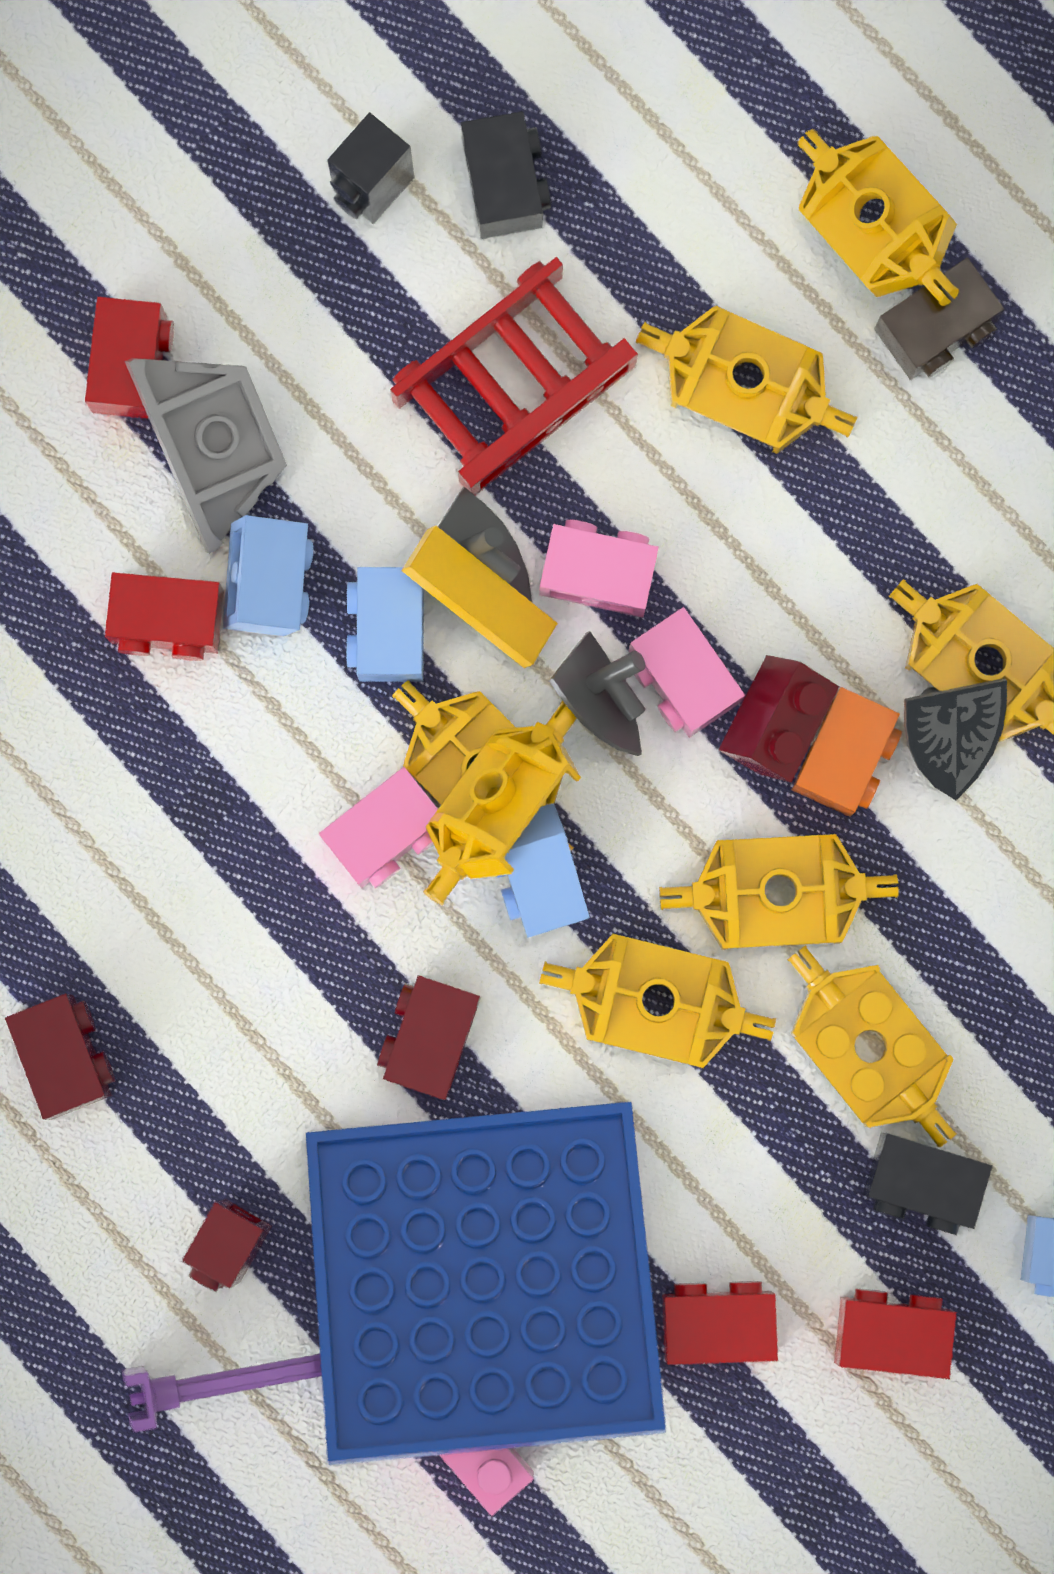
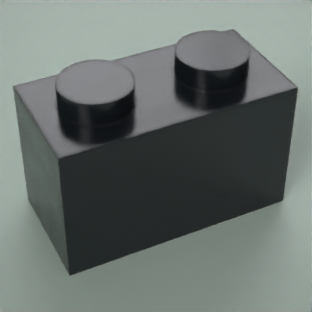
M523 111L461 122L462 143L480 238L485 239L543 228V211L551 209V201L546 177L536 179L533 160L542 158L537 128L526 127Z
M371 112L364 117L327 159L331 176L330 184L336 193L333 197L336 204L352 218L358 219L362 215L373 225L414 179L411 146Z
M881 1133L863 1196L876 1199L873 1207L875 1211L905 1219L907 1209L928 1215L925 1226L957 1236L960 1225L975 1229L993 1165L889 1133Z

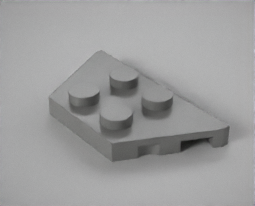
M131 358L125 361L203 547L208 553L217 551L223 544L221 540L230 531L231 523L238 520L241 516L247 515L257 503L258 496L264 488L271 485L287 466L247 367L242 365Z

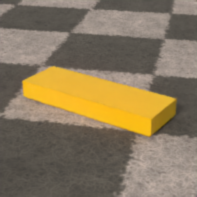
M436 525L426 530L401 570L523 668L534 664L558 624Z

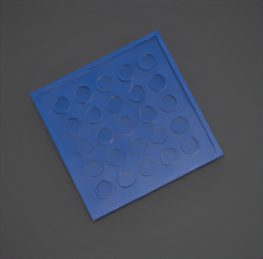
M632 1102L306 1132L326 1450L329 1466L666 1433Z

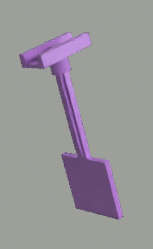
M320 1353L177 1380L175 1375L150 1379L148 1371L144 1366L121 1370L123 1381L127 1387L141 1385V1392L129 1394L131 1406L144 1405L143 1411L128 1413L129 1423L134 1432L157 1428L156 1412L180 1408V1402L322 1376Z

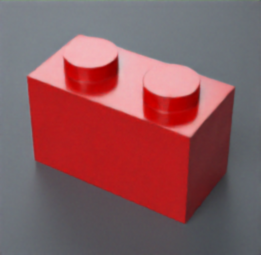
M97 297L85 403L92 413L149 419L125 361L131 358L162 360L163 352L171 353L174 339V321L167 320V315L161 303Z
M112 572L105 637L111 644L118 645V652L123 654L149 656L151 648L172 650L171 657L176 659L202 661L204 660V653L218 654L224 589L220 582Z
M762 1281L729 1282V1292L707 1293V1283L674 1284L675 1294H662L664 1351L667 1365L778 1361L776 1295L772 1291H762Z
M855 1288L854 1298L840 1297L834 1357L836 1365L844 1368L950 1379L956 1312L942 1308L943 1298L910 1294L909 1304L887 1302L888 1292Z

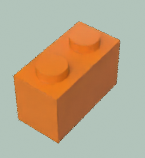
M840 687L824 717L792 787V791L849 817L856 812L858 806L867 809L880 783V779L872 776L880 757L890 760L903 731L894 728L900 713Z

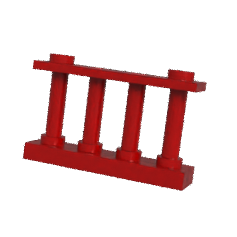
M557 256L545 266L541 261L530 266L517 279L519 287L425 362L420 364L418 360L412 361L393 378V382L396 384L390 389L393 403L398 409L412 398L419 403L462 455L460 463L464 467L458 471L459 483L474 495H477L636 367L638 353L625 338L613 347L609 342L603 344L554 286L563 279V264ZM536 299L541 302L586 356L584 363L587 368L572 380L568 375L561 377L513 319ZM495 332L500 335L545 390L543 397L546 401L531 413L526 408L522 410L518 408L472 352ZM454 365L457 366L504 423L501 429L505 434L490 446L485 441L479 443L431 386L432 382Z

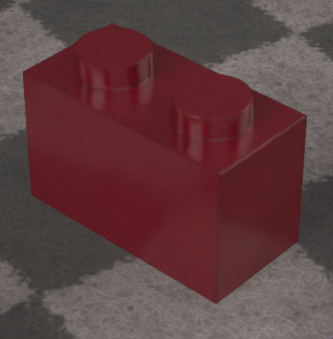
M766 655L718 750L757 774L792 782L840 686L800 661Z
M420 975L417 976L414 986L405 983L395 1009V1014L403 1017L397 1038L390 1035L386 1036L377 1066L386 1069L383 1080L447 1100L481 997Z
M65 993L4 1017L43 1120H53L112 1096L108 1084L115 1082L114 1073L105 1052L102 1051L96 1054L89 1033L96 1031V1027L85 1001L77 1003L74 995Z
M227 1199L216 1201L181 1260L192 1267L188 1276L215 1292L219 1288L223 1289L224 1286L229 1289L233 1288L242 1281L273 1225Z

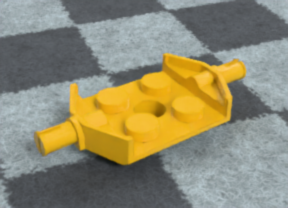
M816 130L807 131L805 134L817 146V149H814L803 136L799 139L798 146L814 161L812 165L815 167V170L801 199L799 211L876 297L913 286L924 285L939 301V304L945 306L951 301L939 289V285H941L955 299L959 289L940 271V265L957 226V223L879 136L869 137L834 149L833 146L829 147ZM872 199H882L885 206L882 216L872 223L861 222L860 211L864 204Z
M718 306L712 307L681 332L675 330L673 335L644 322L635 343L664 354V358L668 359L671 407L683 406L774 447L772 452L776 454L811 429L813 425L819 427L820 424L849 438L858 418L829 405L830 399L826 398L823 353ZM749 362L758 366L763 374L761 384L750 389L739 386L733 379L732 373L737 365Z
M903 579L889 597L913 616L912 619L916 622L913 628L905 668L908 671L912 668L938 691L1005 678L1007 680V706L1004 727L998 743L1037 727L1046 728L1054 735V648L978 584L971 585L936 600L932 597L927 600ZM992 647L1000 652L1003 658V668L999 674L993 676L985 675L977 669L974 659L978 649Z
M408 680L401 686L415 702L413 703L399 688L392 696L414 717L413 720L416 723L403 767L441 805L466 772L469 762L480 753L493 733L498 729L516 727L480 691L436 704L433 700L429 702ZM562 778L541 807L552 803L555 804ZM493 787L488 792L485 799L494 796L500 790L501 787ZM568 843L571 852L574 847Z
M563 700L546 725L537 722L535 726L498 729L495 731L426 825V830L439 854L436 861L442 866L429 886L423 891L435 903L443 905L460 880H464L465 877L475 879L512 874L514 868L504 857L565 773L569 774L574 781L578 782L581 777L562 745L564 742L563 737L577 719ZM493 787H501L500 790L494 796L485 799L486 795Z
M830 834L717 840L697 882H692L691 886L659 887V897H681L679 899H661V910L692 907L693 910H698L720 948L727 950L728 948L822 943L840 944L849 930L861 901H866L867 898H898L899 888H877V886L898 884L897 874L865 877V873H859L837 835ZM781 875L793 882L795 897L789 905L776 906L767 899L765 885L771 877Z
M612 934L582 968L576 967L575 970L544 961L543 972L559 975L563 978L560 979L541 974L539 984L569 990L570 994L575 995L586 1040L704 1068L733 1034L739 1035L743 1033L767 1039L768 1041L772 1039L774 1031L754 1027L753 1023L775 1028L776 1018L745 1012L746 1008L740 1007L729 962L617 934ZM663 985L672 992L674 1005L668 1014L654 1016L645 1010L642 997L648 987Z
M806 945L798 950L797 953L810 969H808L796 953L787 959L808 984L806 986L808 994L792 1028L791 1035L863 1125L869 1128L912 1120L914 1123L919 1122L937 1144V1147L940 1148L947 1143V1140L935 1127L936 1124L944 1136L951 1140L957 1133L953 1131L936 1108L938 1106L935 1102L954 1059L951 1055H947L898 995L879 971L881 968L878 965L830 973L828 969L825 971ZM864 1031L876 1032L884 1041L885 1049L883 1055L876 1062H865L855 1052V1041Z

